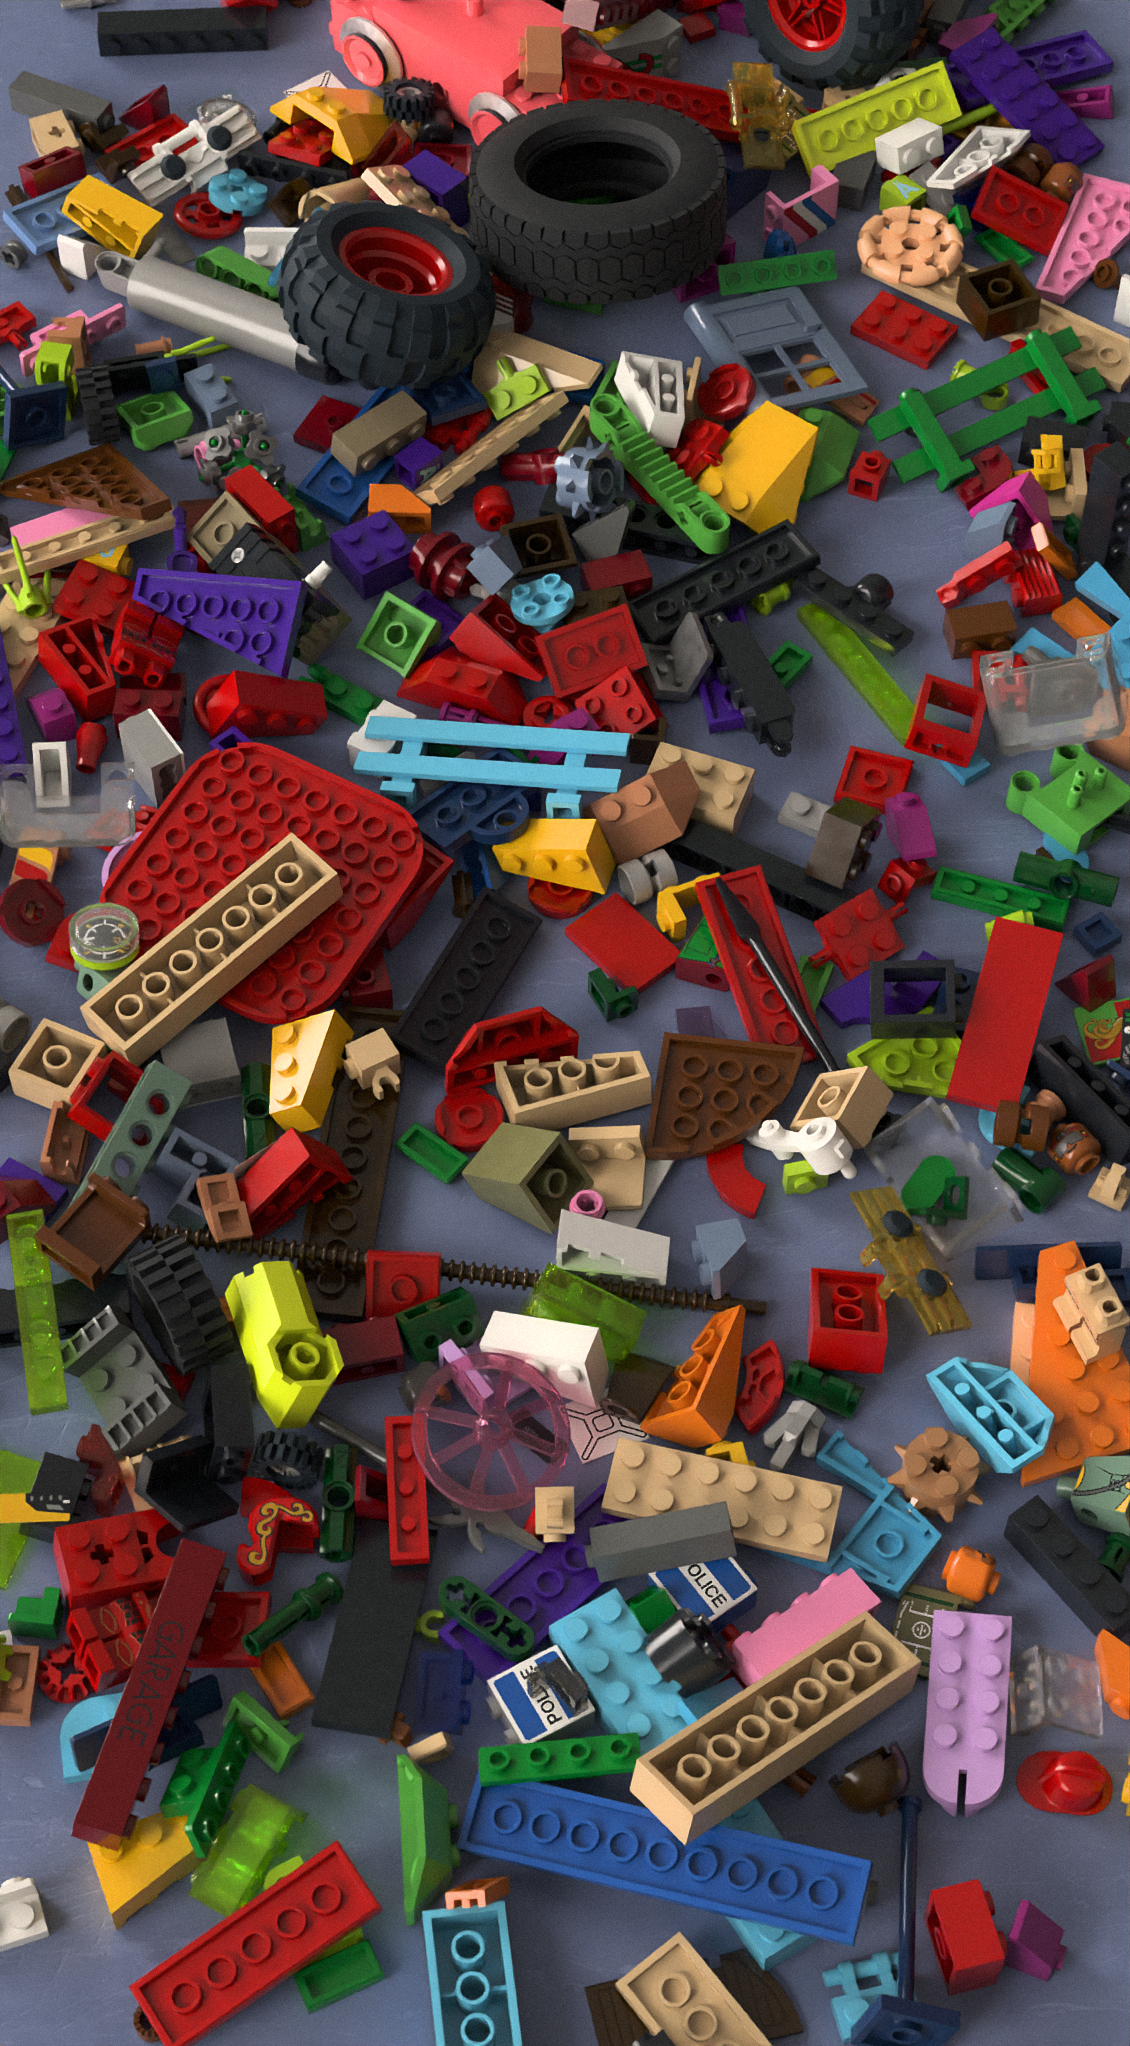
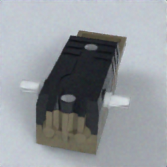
M227 490L188 532L187 541L205 559L214 574L302 581L308 585L293 657L310 666L353 620L321 585L327 578V575L333 571V568L323 560L310 573L279 539L269 534L238 499Z

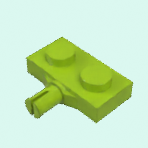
M505 356L495 362L503 379L497 386L483 393V395L487 399V403L496 420L501 421L552 390L538 364H533L523 371L514 372Z

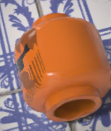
M965 1545L959 1548L958 1552L951 1551L941 1578L947 1580L946 1588L949 1592L973 1602H981L986 1593L995 1594L1002 1573L995 1571L997 1565L995 1557Z

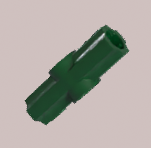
M1023 851L1019 854L1013 874V881L1048 890L1055 898L1060 900H1068L1074 897L1111 908L1120 879L1116 876L1083 868L1079 862L1073 859L1056 861ZM1059 876L1070 877L1073 883H1066Z
M249 1062L247 1066L241 1068V1108L244 1123L245 1161L276 1141V1121L269 1114L271 1066L265 1065L262 1062ZM258 1113H263V1115L261 1116H253Z
M335 1444L330 1448H326L324 1488L321 1494L323 1505L319 1556L320 1559L328 1560L330 1563H344L352 1559L354 1553L356 1518L355 1481L356 1467L359 1466V1449L353 1448L349 1444ZM340 1499L348 1502L341 1507L331 1505L332 1502Z

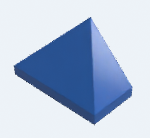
M473 840L458 851L461 870L464 873L470 872L472 875L474 898L476 899L484 886L495 892L514 874L502 871L492 850L493 845L482 844Z

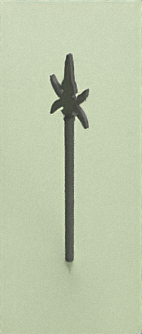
M249 1373L250 1389L255 1392L253 1382ZM315 1411L308 1423L342 1443L358 1448L361 1454L387 1468L385 1449L319 1411ZM469 1470V1479L472 1484V1493L477 1495L475 1497L470 1496L469 1491L458 1492L456 1488H451L425 1473L426 1491L443 1500L446 1505L451 1506L452 1513L442 1516H430L429 1524L444 1528L467 1525L469 1540L481 1554H485V1545L482 1540V1532L477 1528L479 1526L484 1527L485 1533L489 1535L505 1537L529 1550L540 1554L544 1553L545 1545L513 1523L510 1516L503 1511L512 1507H524V1499L509 1495L494 1496L486 1499L485 1484L473 1470ZM454 1513H460L461 1515L456 1516V1515H453V1514H454Z

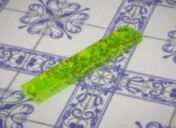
M813 603L798 608V620L900 745L904 747L914 710L913 703L849 627Z
M43 1209L6 1215L30 1413L31 1416L69 1410L50 1259L37 1250L34 1234L43 1224L45 1225Z

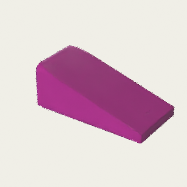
M1112 85L1055 92L1077 117L1104 120L1114 119L1115 99Z

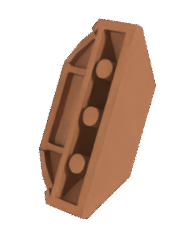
M683 761L650 773L618 789V793H610L583 808V819H597L615 862L622 864L632 859H638L682 837L701 791L687 762Z

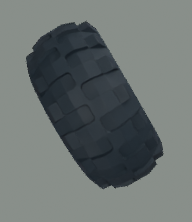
M737 0L743 2L746 16L742 18L748 34L754 33L760 44L758 51L768 64L771 62L778 64L780 75L790 82H797L800 85H805L807 89L824 91L828 87L835 88L840 86L842 91L858 89L880 79L893 70L901 60L900 57L906 54L920 28L917 19L921 16V11L924 10L925 0Z
M362 200V203L357 204L343 201L331 204L329 211L318 210L311 215L309 220L300 226L286 245L277 281L280 308H283L284 320L289 325V333L297 343L308 346V354L321 364H329L340 370L339 374L356 381L359 378L374 382L375 386L394 389L395 385H401L411 389L429 388L431 381L444 384L455 378L456 374L463 371L483 350L489 337L497 306L494 283L490 274L491 268L486 258L475 252L476 245L466 235L456 233L450 228V224L435 216L430 217L418 212L415 208L401 204L398 206L384 204L379 200Z

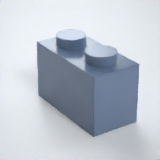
M212 363L184 373L187 400L207 430L228 424L226 417L235 416V412L239 410V403Z

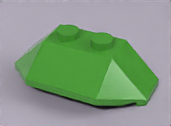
M812 406L802 407L798 415L799 418L819 428L811 465L808 467L804 481V492L799 501L802 503H807L813 499V496L827 491L845 479L860 437V431L838 412Z
M406 1754L397 1755L404 1904L406 1926L415 1925L423 1916L422 1911L429 1910L453 1883L452 1868H460L459 1849L456 1848L457 1843H451L450 1829L458 1828L457 1803L449 1804L448 1790Z

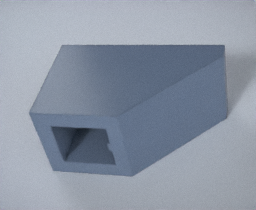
M1009 501L978 512L966 533L963 556L977 559L1005 541L1009 542L1013 547L1015 539L1010 537L1014 534L1018 523V517L1014 516L1016 503Z
M507 535L498 540L492 537L486 543H482L471 553V557L474 560L466 566L492 596L502 590L523 570L511 539Z
M738 1218L695 1226L696 1241H691L693 1260L695 1263H701L699 1271L703 1286L709 1285L714 1300L722 1298L748 1269L747 1240Z

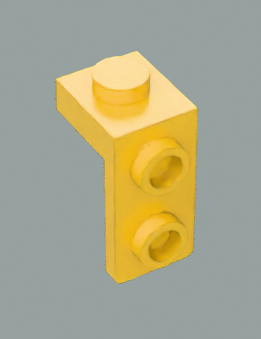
M719 872L711 875H702L693 881L678 886H669L663 891L658 892L657 922L662 932L667 931L673 943L686 939L687 919L682 910L700 904L694 887L696 882L721 876Z

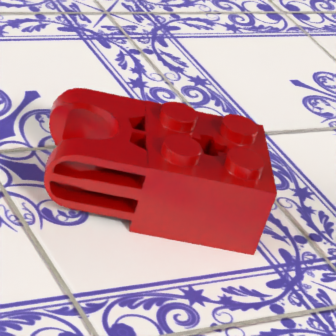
M155 1509L55 1527L52 1549L68 1614L70 1615V1611L81 1607H86L88 1611L107 1605L121 1597H131L132 1593L142 1589L146 1597L160 1595L175 1557L163 1554L159 1550L158 1545L179 1536L182 1531L175 1528Z

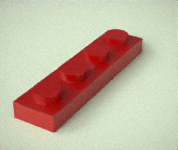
M423 1416L384 1417L391 1566L430 1564Z

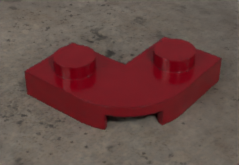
M998 444L971 457L970 460L978 475L954 487L958 499L968 512L1004 482L1015 476L1010 459Z

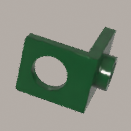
M969 1176L945 1178L943 1209L928 1207L907 1209V1216L925 1218L926 1225L948 1226V1221L967 1220ZM958 1185L960 1197L955 1205L952 1196L954 1188Z

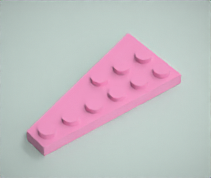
M1084 173L1082 177L1084 184L1073 198L1035 289L1042 299L1063 304L1093 275L1099 261L1107 258L1110 259L1130 239L1129 184Z

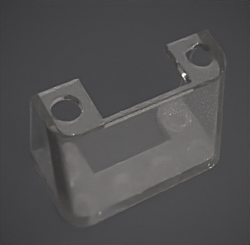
M1111 632L1078 638L1076 657L1013 668V650L980 656L979 670L998 753L1006 756H1016L1024 752L1046 751L1054 747L1081 745L1089 741L1111 740L1117 738L1124 731L1127 720L1128 693ZM1095 644L1102 645L1100 648L1095 650H1086L1088 647ZM996 662H1004L1001 666L996 668H991L990 666L991 664Z
M135 762L101 763V795L35 796L34 764H0V839L4 844L13 848L126 845L133 839L136 830ZM116 770L123 771L127 775V778L108 780L109 775ZM19 772L25 775L27 785L21 781L7 779L10 774Z
M930 1096L871 1139L862 1149L899 1199L902 1188L920 1163L932 1155H940L949 1159L955 1167L954 1177L969 1176L967 1220L948 1221V1226H930L929 1223L926 1224L925 1218L913 1217L945 1260L950 1262L1023 1222L1024 1219L1021 1214L1026 1210L1019 1202L1018 1196L1007 1182H1003L994 1168L991 1167L986 1170L980 1160L984 1156L972 1141L965 1144L959 1136L964 1131L949 1107L944 1102L938 1106ZM958 1185L954 1188L952 1196L955 1205L960 1197ZM944 1196L935 1207L936 1209H943Z

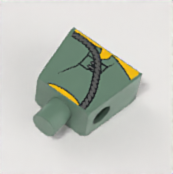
M1130 1456L1088 1457L1084 1460L1078 1477L1062 1475L1059 1477L1057 1496L1059 1498L1071 1499L1077 1519L1081 1523L1130 1536Z

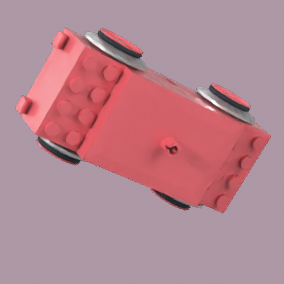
M331 0L332 20L329 22V34L333 35L335 50L342 53L348 69L355 78L363 84L382 92L384 85L386 86V83L389 81L393 82V79L396 78L402 80V77H407L408 80H411L412 77H417L418 81L422 78L426 82H431L432 86L435 87V107L449 111L454 120L471 129V134L478 146L489 133L495 131V128L506 121L510 122V119L523 113L527 115L528 111L540 107L546 110L547 105L563 102L561 86L559 93L524 92V79H519V62L524 61V56H518L519 37L524 38L526 25L561 27L563 57L623 69V63L607 55L598 41L578 30V27L562 23L563 12L542 0Z

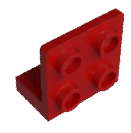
M628 666L623 667L574 702L577 709L581 707L585 709L600 727L601 732L630 733L632 735L639 734L648 728L658 732L660 718L665 717L656 700L653 699L641 674Z

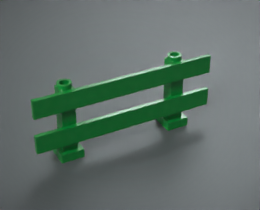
M1071 326L1052 335H1048L1047 332L1043 333L1041 329H1036L1025 337L1028 343L1026 347L927 393L921 394L920 391L916 392L914 387L909 388L898 396L901 402L899 406L868 419L867 424L878 443L913 428L923 445L922 448L892 461L891 465L902 484L904 485L936 469L940 477L935 484L941 493L964 483L975 471V467L970 458L961 462L960 458L1025 428L1028 415L1046 418L1058 411L1064 410L1067 415L1063 421L1064 423L1085 426L1093 422L1102 410V407L1097 399L1088 402L1086 398L1105 390L1107 386L1095 367L1076 376L1071 374L1062 357L1082 348V344ZM1038 368L1050 387L946 436L935 418L948 410Z

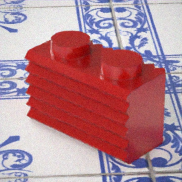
M1036 547L1033 549L1028 548L1027 550L1022 549L1021 551L1016 550L1024 565L1014 570L1010 575L1003 577L1004 583L1011 586L1013 606L1020 609L1022 617L1052 613L1061 606L1063 593L1051 564L1037 551Z

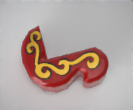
M291 1496L270 1497L257 1504L249 1516L248 1530L253 1545L247 1546L243 1543L237 1548L236 1560L242 1579L249 1585L262 1586L273 1578L283 1532L313 1538L321 1537L318 1515L311 1505L302 1499Z

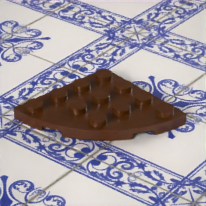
M664 1032L644 1150L646 1159L678 1160L698 1157L722 1150L754 1133L787 1100L801 1070L804 1047Z

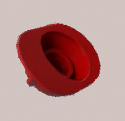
M1083 1751L1037 1752L1028 1756L1019 1766L1016 1776L1017 1788L1024 1801L1032 1807L1046 1812L1092 1816L1105 1809L1110 1803L1113 1793L1112 1779L1106 1768L1091 1754Z

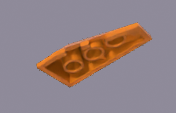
M742 1304L713 1314L691 1345L694 1354L683 1365L676 1366L675 1371L671 1374L675 1379L666 1393L659 1391L640 1426L644 1433L693 1449L709 1444L713 1445L725 1438L735 1409L746 1312Z

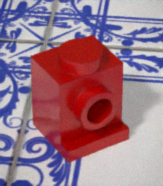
M875 450L870 453L862 451L854 468L850 471L848 494L877 502L889 478L891 459H887L880 451ZM863 480L873 483V487L860 483V481Z

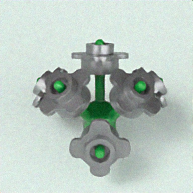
M238 410L235 412V416L226 417V422L232 423V432L241 435V448L237 450L234 449L235 443L231 438L232 432L230 429L223 427L218 432L213 433L209 431L204 436V442L207 447L205 458L209 462L205 463L204 459L200 458L201 469L197 470L199 481L202 482L204 487L211 486L214 493L219 492L217 485L222 489H226V477H223L222 473L231 469L227 474L228 477L251 464L273 488L277 487L279 491L283 488L286 482L284 477L286 466L280 464L276 467L272 464L274 461L272 455L274 449L278 447V440L274 436L267 437L257 430V425L263 424V419L255 417L253 411ZM232 455V461L220 467L215 461L216 458L225 460ZM255 462H261L266 467L263 469Z

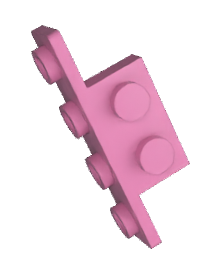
M121 303L90 318L81 309L66 316L70 318L85 316L89 346L126 327L125 307ZM52 323L30 334L33 347L20 353L21 371L25 377L34 374L35 360L42 341H47V331L53 329L64 330L66 329L65 326L58 327Z

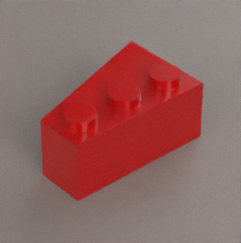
M96 612L39 632L38 661L57 686L63 689L67 699L85 722H90L112 714L116 695V683L111 665L108 663L109 658L106 656L104 649V640L99 631Z
M233 670L206 705L211 738L218 737L232 726H236L247 737L313 735L328 718L322 684L293 679L286 680L281 677Z
M291 1127L236 1182L240 1201H245L254 1238L259 1240L261 1236H267L296 1217L293 1213L294 1210L311 1199L316 1204L325 1198L322 1192L340 1180L345 1185L353 1177L334 1149Z

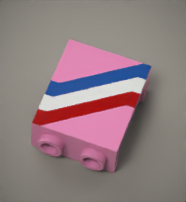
M820 164L812 168L810 191L785 204L771 191L767 192L765 195L762 231L765 242H767L768 236L774 228L787 231L794 239L795 246L834 226L836 222L839 180Z

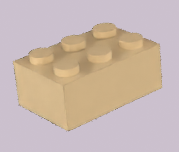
M660 742L646 775L686 761L701 791L690 818L735 837L753 795L755 769Z

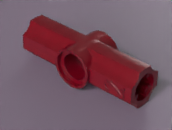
M543 448L533 452L508 453L502 457L500 464L501 476H504L506 481L511 482L535 481L537 485L557 483V474L554 464L557 457L564 456L566 452H559L558 448Z

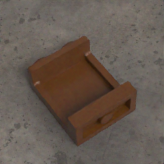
M92 1172L87 1177L89 1185L51 1228L43 1224L34 1234V1238L39 1252L90 1289L96 1291L149 1231L152 1225L149 1207L136 1196L128 1197L121 1192L120 1186L108 1176L102 1178L95 1172Z

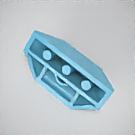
M956 1356L926 1375L929 1385L953 1426L962 1436L966 1435L969 1437V1443L990 1464L996 1473L1013 1474L1045 1454L1055 1423V1415L1011 1369L981 1362H968L966 1358Z

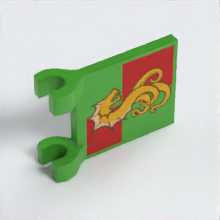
M1130 997L1108 1001L1092 1012H1088L1083 1007L1073 1008L1074 1018L1085 1055L1097 1068L1106 1066L1109 1058L1120 1064L1123 1009H1130Z

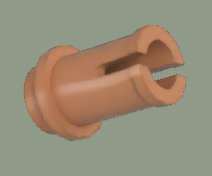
M160 336V340L134 344L136 355L164 351V354H167L173 350L170 337L164 338V336Z

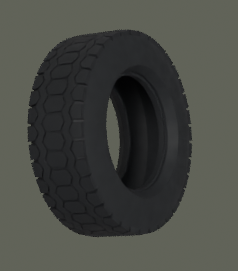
M583 99L567 101L566 105L563 102L547 105L546 110L540 107L528 111L527 115L523 113L510 119V122L506 121L495 128V131L489 133L481 141L471 159L469 194L472 236L476 245V252L486 258L491 268L490 272L494 276L496 275L498 279L507 285L511 284V287L524 293L528 291L530 295L543 299L547 296L548 300L564 303L569 299V303L587 304L588 301H591V304H609V300H613V303L632 301V297L635 300L653 297V293L659 295L671 291L672 287L676 289L686 284L690 279L693 280L714 262L723 247L727 229V169L724 152L715 136L702 124L699 125V122L688 116L685 117L684 114L672 109L667 111L666 107L655 104L648 106L646 102L633 100L627 103V100L609 99V102H606V99H588L586 103ZM589 195H618L636 198L625 202L603 205L562 202L566 199Z

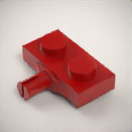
M19 300L0 310V346L9 341L17 350L23 351L22 347L25 350L28 346V341L21 334L36 327L37 323L36 317Z

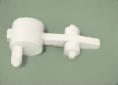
M820 1117L810 1121L799 1133L783 1129L777 1120H767L763 1122L760 1129L746 1137L751 1145L771 1150L778 1160L791 1159L794 1152H801L817 1174L828 1175L840 1170L847 1179H852L857 1174V1170L850 1160L853 1152L852 1146L835 1121L829 1117Z

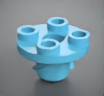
M547 574L542 579L517 585L511 591L510 606L514 618L525 625L533 626L541 634L562 627L563 618L572 610L575 603L572 587L567 582L561 580L558 574Z

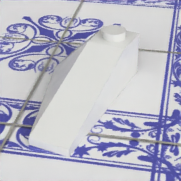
M977 126L927 180V187L956 189L985 178L992 165L1001 168L1031 136L1030 130Z

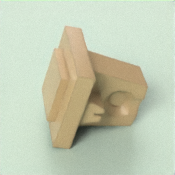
M1113 1163L1111 1170L1103 1166L1088 1193V1197L1121 1212L1130 1195V1178L1126 1177L1127 1168Z

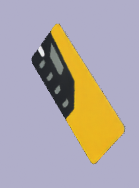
M68 1492L0 1494V1523L70 1520Z

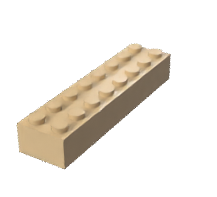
M291 832L84 1003L80 1010L88 1028L102 1042H105L106 1046L136 1067H139L343 896L338 873Z
M865 1610L638 1758L630 1791L686 1846L912 1692L922 1661Z

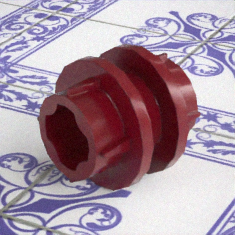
M446 531L439 535L429 532L420 537L410 553L408 568L414 572V579L417 585L422 589H431V593L438 600L446 601L453 597L458 600H464L472 595L470 587L475 583L480 584L466 567L474 560L471 557V553L476 548L470 543H461V539L454 532Z

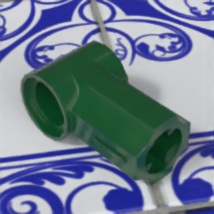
M1005 1147L991 1164L990 1171L1018 1192L1022 1204L1035 1214H1042L1066 1190L1064 1180L1055 1170L1049 1167H1042L1040 1169L1014 1148Z

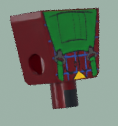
M703 915L676 957L675 978L727 992L730 991V986L705 915Z

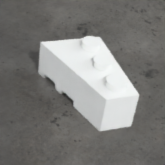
M561 1209L556 1273L560 1272L561 1277H566L570 1273L571 1278H577L578 1275H581L583 1280H587L588 1276H591L593 1281H598V1278L602 1277L603 1282L613 1279V1282L616 1284L623 1280L625 1285H629L631 1281H634L635 1286H640L642 1282L648 1288L652 1284H655L657 1289H661L662 1285L666 1286L670 1237Z

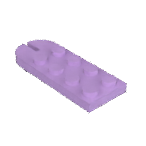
M934 1610L923 1755V1783L928 1794L946 1812L956 1817L959 1773L967 1774L964 1818H969L981 1808L992 1803L1002 1789L1012 1616Z

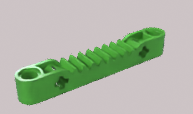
M602 393L593 397L590 402L591 432L602 444L605 442L610 444V450L614 452L613 456L622 462L624 468L702 551L708 554L724 552L729 545L730 518L728 514L708 493L699 491L698 485L693 486L691 478H685L683 469L678 471L677 463L675 461L671 463L668 453L663 455L662 447H656L653 438L649 440L648 432L646 430L643 431L639 420L616 396Z

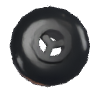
M435 107L433 114H429V119L424 120L421 118V122L417 124L419 142L451 144L455 135L452 114L443 108Z

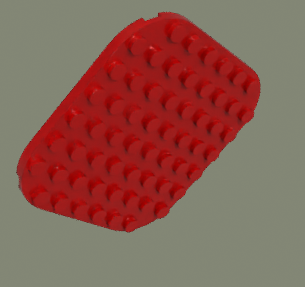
M240 742L237 743L238 747L222 751L216 748L196 760L184 773L105 882L99 900L100 915L110 914L123 917L136 926L140 936V949L137 956L132 960L135 962L292 832L338 873L343 896L215 1002L253 1021L282 1025L317 1015L339 997L419 880L425 861V848L415 819L405 808L396 802L276 747L263 743Z

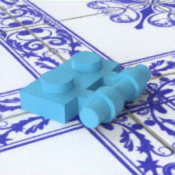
M885 1950L873 1953L871 1959L851 1964L850 1960L837 1963V1968L822 1972L826 1988L842 1985L844 1995L832 1998L830 2005L843 2044L850 2042L852 2026L880 1994L897 1997L898 1981H894L892 1970L898 1969V1951L887 1954ZM877 1975L880 1986L859 1991L856 1980ZM914 1990V2001L918 2002V1999H917V1996H916V1993H915V1990Z

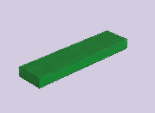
M944 866L939 867L930 897L931 899L999 917L1021 909L1023 912L1031 911L1034 926L1060 933L1063 931L1071 904L1070 899L1060 900L1051 894Z

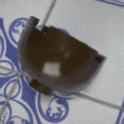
M897 1741L890 1743L888 1748L890 1752L887 1753L884 1746L845 1767L847 1773L840 1776L841 1780L838 1779L836 1774L827 1780L843 1806L854 1813L862 1815L877 1811L880 1817L893 1812L901 1806L898 1798L908 1788L910 1769Z

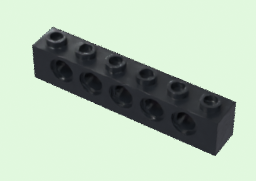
M549 483L539 509V517L562 513L569 537L574 538L572 533L579 526L590 521L589 513L584 512L578 518H574L572 510L560 506L556 502L557 485ZM615 497L612 503L616 505V508L630 499ZM634 501L636 506L622 549L631 551L641 549L642 553L697 565L719 555L708 554L702 551L661 506ZM596 513L595 518L604 513ZM730 521L729 544H730V536H731V521Z

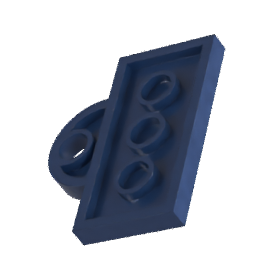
M498 747L480 759L525 763L506 749ZM449 781L408 812L418 824L423 840L446 856H449L471 839L482 844L497 845L520 837L527 830L531 819L526 799L541 788ZM504 822H515L514 824L509 826L501 825Z

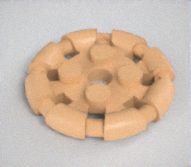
M896 206L885 209L882 215L872 216L863 225L858 235L860 240L857 242V250L862 263L866 268H871L875 276L895 285L907 283L910 284V287H919L937 283L940 277H948L959 266L963 257L964 242L955 224H949L946 216L922 207V210L911 209V206ZM909 221L920 222V225L909 223ZM909 246H910V247H914V248H916V249H915V250H907V249H905L904 247H909Z

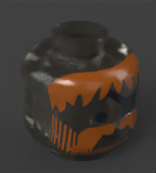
M426 1361L401 1376L402 1386L398 1387L397 1390L411 1414L417 1412L425 1417L451 1402L452 1394L450 1388L455 1386V1383L445 1366L438 1369L433 1362Z

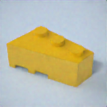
M162 1812L138 1820L131 1840L123 1838L118 1852L87 1842L116 1930L127 1923L126 1919L145 1904L148 1906L158 1898L157 1895L173 1882L183 1879L220 1850L218 1839L216 1838L213 1841L207 1858L198 1859L185 1833V1825L189 1815L164 1818Z

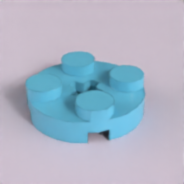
M231 169L229 173L211 177L208 198L221 211L232 214L234 209L243 211L242 216H253L263 210L268 189L265 185L247 177L245 171Z

